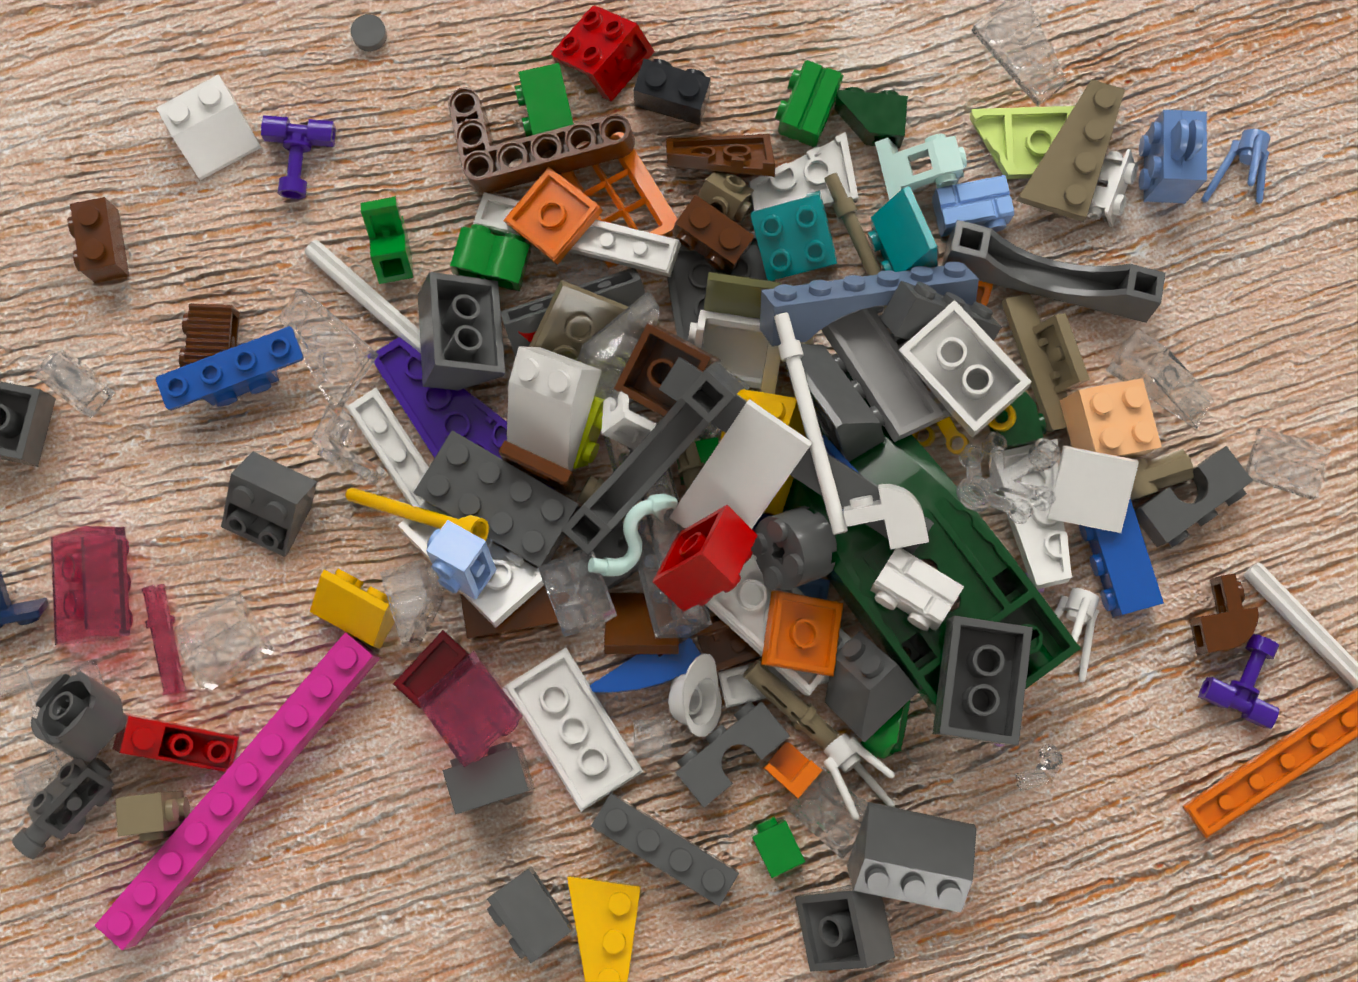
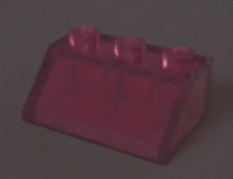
M82 526L51 537L55 645L114 640L130 636L133 615L129 609L128 593L131 588V578L127 573L129 541L126 538L125 527Z

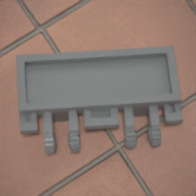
M874 306L840 317L821 330L843 361L853 380L856 379L862 387L870 406L875 405L885 421L883 426L893 441L896 442L952 415L933 392L929 393L924 381L899 352V349L909 340L897 337L893 333L890 334L887 330L888 327L880 319L882 315L878 316V313L884 310V306Z

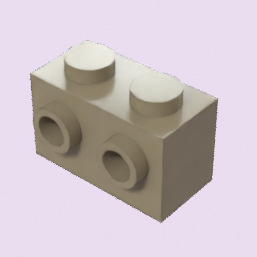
M183 790L115 798L118 837L139 834V842L170 837L174 833V829H177L190 814L189 801L187 797H184Z

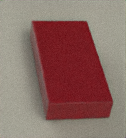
M442 630L393 685L421 709L467 660L470 654L449 634Z

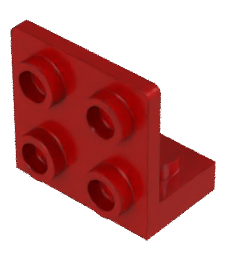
M594 5L584 13L580 21L560 41L551 55L554 60L587 75L602 98L612 102L640 70L643 59H649L655 51L637 23Z

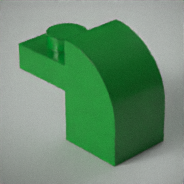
M396 196L360 203L361 214L370 240V257L378 283L384 284L414 278L407 229L404 218L401 216Z

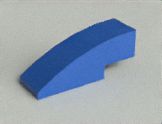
M688 638L679 644V654H664L661 657L657 654H637L589 686L594 693H622L659 686L686 674L691 663L701 653L692 639Z

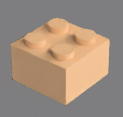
M1143 378L1080 389L1060 400L1071 446L1074 448L1132 459L1162 447Z

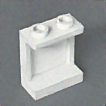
M700 310L698 323L691 322L688 342L721 359L719 364L743 386L758 388L763 393L775 394L781 356L778 346H771L760 331V319Z

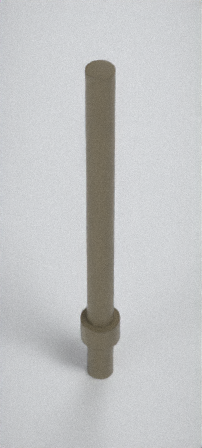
M833 173L825 177L824 180L835 202L832 205L838 219L842 218L867 275H877L881 272V269L855 214L857 207L852 197L847 196L838 174Z

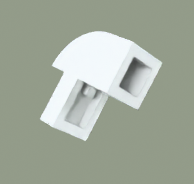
M879 484L880 500L873 501L872 495L857 497L850 500L851 506H846L843 509L846 527L884 519L890 549L929 542L920 503L912 493L900 486Z

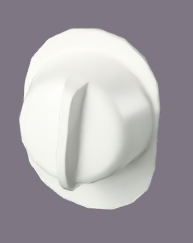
M701 654L696 657L689 666L687 673L673 679L670 686L668 705L672 717L678 722L687 725L690 732L697 737H705L712 733L721 715L722 700L718 686L717 668L715 660L710 654Z

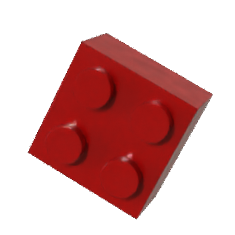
M725 505L677 534L652 582L683 612L696 605L703 606L714 595L722 591L728 593L737 586L741 580L739 574L743 565L753 554L751 548L758 535L728 505Z

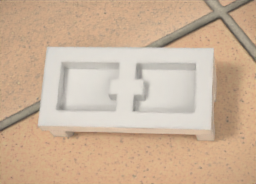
M621 391L618 395V404L610 396L603 401L601 434L634 450L658 424L642 414L639 415L629 410V397Z

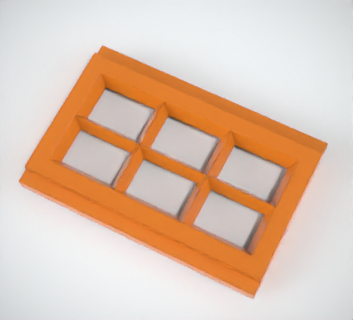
M614 133L610 137V139L618 140L622 138L625 133ZM590 142L578 149L586 148L590 144ZM635 149L629 155L618 159L624 170L609 178L606 177L599 164L593 165L592 167L601 182L585 191L573 171L559 174L587 197L603 188L607 190L618 211L604 219L598 216L596 220L611 223L623 217L629 228L638 230L629 213L646 204L659 226L649 233L665 237L673 236L674 225L678 219ZM628 175L641 199L624 207L611 184ZM604 261L608 269L613 266L619 265L616 263Z

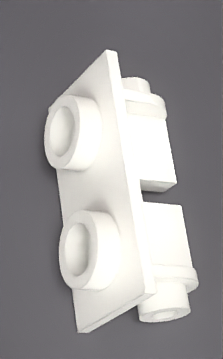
M1127 149L1124 158L1117 151H1110L1105 156L1098 182L1108 185L1107 188L1096 186L1087 215L1094 220H1099L1101 216H1106L1109 227H1113L1116 217L1123 214L1126 206L1125 192L1128 184L1132 185L1137 176L1138 165L1134 163L1131 149Z

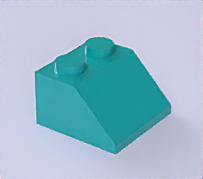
M907 186L901 189L871 216L872 231L867 232L874 252L880 250L884 261L880 262L882 271L900 272L911 270L916 266H938V246L911 187Z

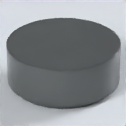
M362 15L355 19L351 26L353 41L363 51H376L386 42L387 31L384 23L375 15Z

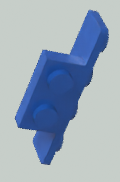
M288 326L156 377V382L165 407L170 411L204 399L212 406L223 407L238 400L237 396L248 392L257 394L270 389L271 383L279 381L276 370L300 362L304 359L294 329Z

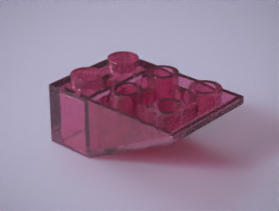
M474 651L418 698L422 710L464 768L469 763L483 758L489 751L490 745L500 736H507L513 732L518 726L519 720L523 717V714L503 683Z

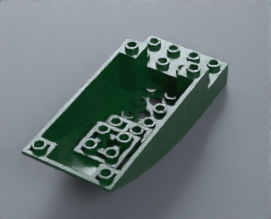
M847 370V373H845V375L850 381H852L853 378ZM863 399L870 408L871 406L868 403L867 399ZM819 424L822 436L825 435L828 438V440L832 443V441L829 439V437ZM881 426L885 441L849 463L859 474L876 485H897L915 496L922 507L924 516L932 520L934 524L928 531L929 542L919 544L913 556L920 560H932L939 572L964 586L959 594V607L954 611L948 612L936 631L930 627L925 631L909 622L907 619L909 614L898 607L890 610L879 604L874 598L876 594L870 590L895 549H890L889 540L864 523L847 526V532L835 535L837 551L832 552L831 563L835 562L832 572L826 577L876 646L898 664L917 687L919 695L934 715L946 621L952 616L1033 627L1025 688L1027 689L1080 650V646L998 537L917 439L911 434L894 442L885 427ZM794 478L783 512L800 506L810 507L807 510L813 514L819 512L830 524L823 496ZM902 647H907L910 650V657Z

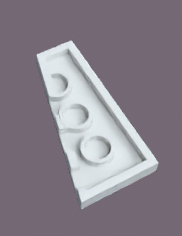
M1057 439L991 453L987 459L1029 579L1037 590L1067 583L1072 578L1068 536L1065 532L1064 522L1048 519L1047 517L1058 471Z

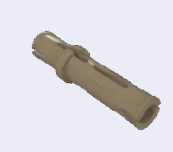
M759 659L755 660L746 669L742 677L747 679L792 721L791 725L796 730L801 729L822 750H825L838 737L839 733L816 713L817 709L811 703L806 704L765 665H761Z

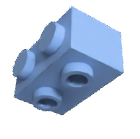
M449 520L446 521L441 530H435L429 538L426 552L432 562L431 568L439 577V584L452 593H457L460 590L476 600L496 571L486 541Z

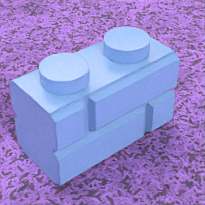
M1002 175L936 188L932 196V204L940 236L950 235L957 220L992 228L995 232L1005 229L1007 227L1006 224H1009L1014 216V207L1009 195L1010 191L1006 176Z

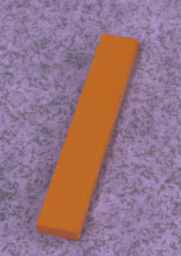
M1358 688L1185 803L1182 807L1202 836L1208 838L1357 738Z

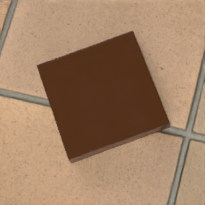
M504 440L499 450L500 456L504 461L567 495L572 493L576 485L572 471Z
M606 593L604 654H679V607L664 593Z

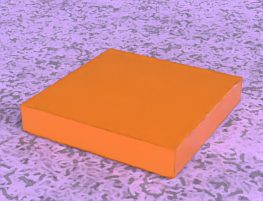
M548 167L503 221L558 265L603 210L598 204Z
M778 590L771 591L761 665L822 676H834L843 603Z

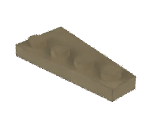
M1091 79L1017 198V202L1081 222L1085 221L1125 89Z

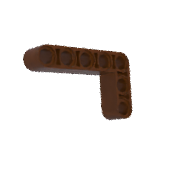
M463 87L455 90L448 100L462 170L473 189L482 194L536 181L548 167L556 173L562 174L623 158L629 155L635 146V138L628 119L619 114H610L494 146L487 113L477 93L471 88ZM474 106L471 111L462 113L464 108ZM614 133H625L624 136L618 140L610 139V137ZM481 137L477 143L468 144L472 138ZM583 141L590 142L584 149L576 148ZM549 150L556 151L552 157L542 158L545 152ZM522 159L518 166L509 167L513 160ZM488 168L484 175L475 176L478 170Z

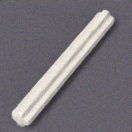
M318 240L312 241L306 247L304 252L312 262L396 336L402 338L421 353L420 330Z
M1256 563L1247 569L1244 577L1353 690L1358 688V663L1261 563Z

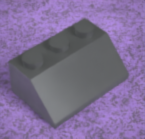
M429 272L418 293L423 387L461 390L503 377L505 375V360L498 281Z
M801 344L804 354L801 357L818 423L838 451L850 462L885 441L881 427L885 425L883 416L875 405L869 408L863 400L866 398V395L856 379L850 381L845 375L847 369L838 354L831 356L824 345ZM784 362V363H785V366H786V369H787V372H788V375H789V371H788L787 364H786V362Z
M868 802L847 863L853 891L961 913L973 882L976 826L974 824Z

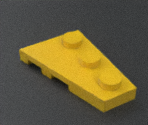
M567 876L585 982H628L641 886Z

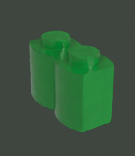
M472 224L471 228L461 227L450 264L452 274L498 281V287L520 291L531 254L530 244L525 243L526 240L523 237L513 233H506L505 237L493 235L489 228L482 225Z

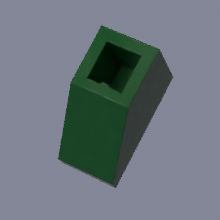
M849 87L844 90L838 89L834 110L865 145L876 146L875 142L889 138L897 148L901 147L905 137L908 96L899 95V93L891 90L871 93L865 92L858 87Z

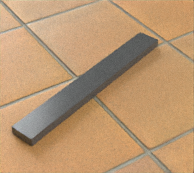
M679 357L659 390L678 401L703 371ZM737 394L711 424L726 433L747 403V400ZM809 448L790 475L822 495ZM827 453L842 509L846 506H851L850 500L857 497L872 495L873 501L880 500L878 485ZM924 516L928 533L934 522ZM884 519L864 523L888 539ZM919 544L901 548L913 555Z

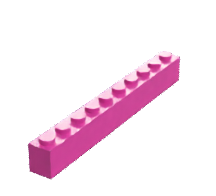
M345 632L94 926L122 951L136 946L380 660V657L358 638Z

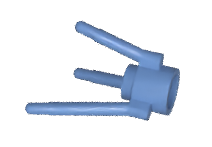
M1247 129L1242 132L1240 140H1233L1229 153L1207 187L1201 201L1206 203L1235 156L1239 155L1241 163L1250 165L1247 182L1249 186L1255 184L1257 176L1256 202L1258 204L1262 203L1270 135L1260 129Z

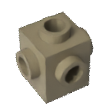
M714 171L705 179L698 197L734 222H743L752 207V204L748 201L754 190L736 175Z

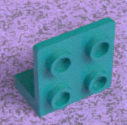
M820 190L808 193L804 198L759 209L751 213V220L768 281L837 264V255Z

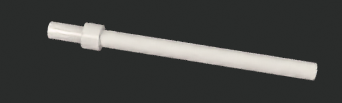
M781 313L774 316L781 342L778 349L782 362H786L806 437L812 442L809 448L833 535L847 532L848 529L845 524L844 514L802 365L801 357L804 356L800 340L795 339L789 314Z

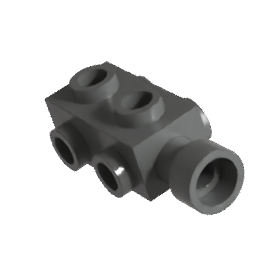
M74 758L71 762L65 764L60 769L57 777L45 790L38 792L27 807L33 823L28 828H22L12 839L15 848L26 857L35 859L46 848L45 842L52 835L62 841L68 833H78L86 822V814L95 805L103 806L112 795V787L115 784L110 777L112 773L110 767L99 758H94L91 761Z

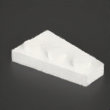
M846 132L836 136L833 141L821 147L817 146L807 151L806 155L776 167L775 177L759 176L749 181V187L754 190L751 195L753 211L804 198L806 194L819 190L824 208L831 207L835 202L824 178L833 173L838 174L847 196L852 197L854 203L857 202L859 196Z

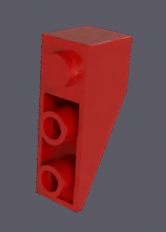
M124 713L127 716L126 725L119 733H116L112 748L122 754L226 772L233 764L239 736Z

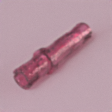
M158 584L157 587L151 585L141 588V592L143 593L148 616L145 626L146 629L151 631L163 690L162 695L166 696L171 695V693L176 694L187 691L184 683L172 625L176 623L175 616L170 615L165 584Z

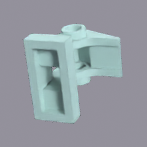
M942 133L935 134L926 138L925 143L899 152L897 146L889 138L875 142L889 200L907 186L911 187L912 192L917 188L936 183V187L941 188L956 185L959 179L964 177L963 170L967 167V158L964 148L958 147L956 136L946 137ZM929 156L933 169L913 175L910 162Z

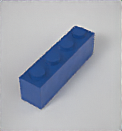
M1131 498L1121 533L1079 525L1081 536L1085 542H1089L1093 554L1090 556L1092 571L1095 576L1100 577L1104 589L1100 593L1103 606L1106 611L1111 612L1112 618L1164 604Z

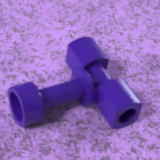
M263 115L261 124L263 140L283 143V147L289 150L287 176L279 178L277 193L290 199H303L306 197L307 181L301 179L303 153L310 152L312 145L334 147L336 126L333 121L313 119L308 120V125L291 124L288 117Z
M1253 634L1245 647L1251 654L1240 681L1231 680L1229 685L1214 677H1206L1200 688L1198 698L1220 708L1231 707L1242 712L1241 718L1264 729H1272L1280 709L1258 699L1260 691L1254 688V685L1265 659H1274L1279 644L1264 636Z

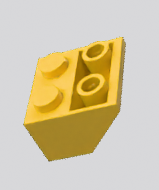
M339 568L335 574L324 569L319 578L310 612L365 643L380 649L401 610L392 606L396 599L372 586H369L367 592L362 590L363 581Z

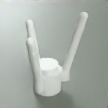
M1072 588L1069 597L1061 596L1054 613L1060 618L1063 612L1067 611L1065 617L1075 622L1071 635L1076 642L1083 625H1086L1078 678L1080 682H1085L1095 621L1099 610L1096 608L1100 598L1090 591Z
M845 733L825 748L823 752L828 759L823 763L831 772L853 820H858L859 814L840 774V768L845 773L854 768L887 806L895 807V803L889 798L887 793L861 765L860 761L862 758L860 756L890 779L895 777V773L862 747L855 737L850 739Z

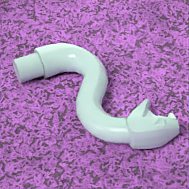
M664 493L655 494L632 507L623 522V533L628 544L627 553L619 558L604 557L600 559L591 557L588 562V571L600 573L602 576L607 577L621 576L630 571L637 564L642 554V539L638 532L640 520L644 516L653 514L661 523H664L663 516L665 512L671 508L673 510L676 509L677 499Z

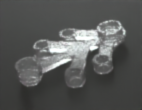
M990 432L982 442V449L975 444H968L959 454L961 464L966 467V479H963L956 488L957 497L970 510L982 512L988 507L1007 512L1013 522L1024 524L1034 513L1032 505L1040 511H1046L1055 502L1056 496L1047 486L1038 487L1018 481V479L1033 470L1044 471L1051 469L1060 459L1061 451L1053 441L1040 438L1029 449L1027 457L1005 468L1004 449L1007 447V441L1000 433ZM984 452L989 455L990 477L987 479L983 478L981 474V462L985 457ZM998 490H1002L1011 494L1030 499L1031 504L1024 499L1019 498L1013 500L995 494V492Z

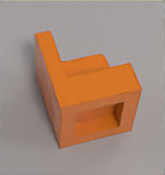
M785 742L763 767L766 772L795 798H799L822 772L821 768L812 760H808L789 742Z

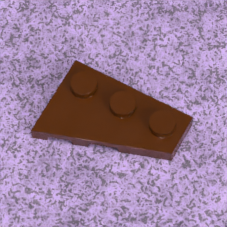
M770 134L666 138L667 166L679 169L690 168L775 177V160Z

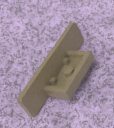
M1030 294L1007 297L1001 303L1026 373L1032 381L1031 386L1039 409L1045 418L1046 428L1048 432L1066 429L1060 400L1068 396L1066 391L1090 380L1066 313L1054 315L1041 323Z

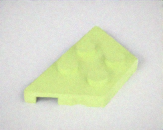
M1074 106L972 109L970 120L1000 171L1007 179H1030Z

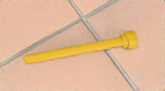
M349 488L345 493L346 499L356 504L439 529L449 520L485 541L488 537V522L477 516L468 515L457 519L356 488Z

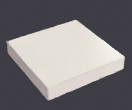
M1063 446L1047 512L1048 519L1121 533L1139 462L1134 459Z

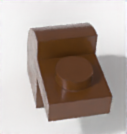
M1236 573L1210 579L1217 614L1189 619L1197 655L1239 647L1247 642L1256 630L1259 618L1258 607L1243 609L1242 602L1245 600V593L1241 582L1237 581Z

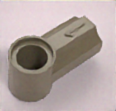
M1181 449L1150 460H1146V458L1137 460L1139 464L1130 496L1131 502L1155 494L1159 489L1194 478L1193 464L1189 455Z

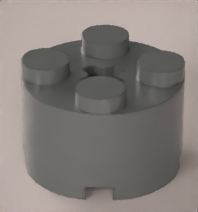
M800 506L764 518L758 523L754 531L758 536L751 550L753 555L757 557L756 562L763 574L764 583L769 589L790 590L823 578L832 572L835 562L831 563L832 552L837 551V543L830 524L819 512L813 514L807 510L810 507Z
M75 671L77 674L72 676L65 673L48 684L38 697L35 705L40 707L37 719L32 717L31 728L34 735L45 743L73 758L91 761L109 743L114 734L119 733L125 727L127 716L123 713L122 701L116 692L83 672Z

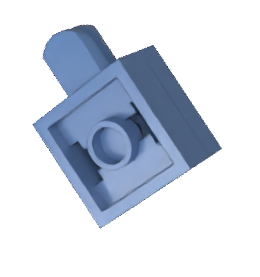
M1163 110L1155 122L1151 123L1145 135L1141 136L1139 155L1144 156V168L1141 169L1139 175V189L1144 190V202L1185 204L1207 181L1206 111Z

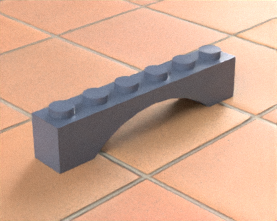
M948 262L944 266H916L907 271H881L877 275L863 277L849 275L840 280H813L809 284L796 286L782 284L774 289L761 290L760 331L771 346H779L781 342L774 316L788 313L795 339L800 340V342H806L822 328L840 317L857 310L888 305L901 281L912 285L922 282L932 287L938 294L945 295L946 292H950L962 298L966 304L973 305L976 302L979 278L964 263Z

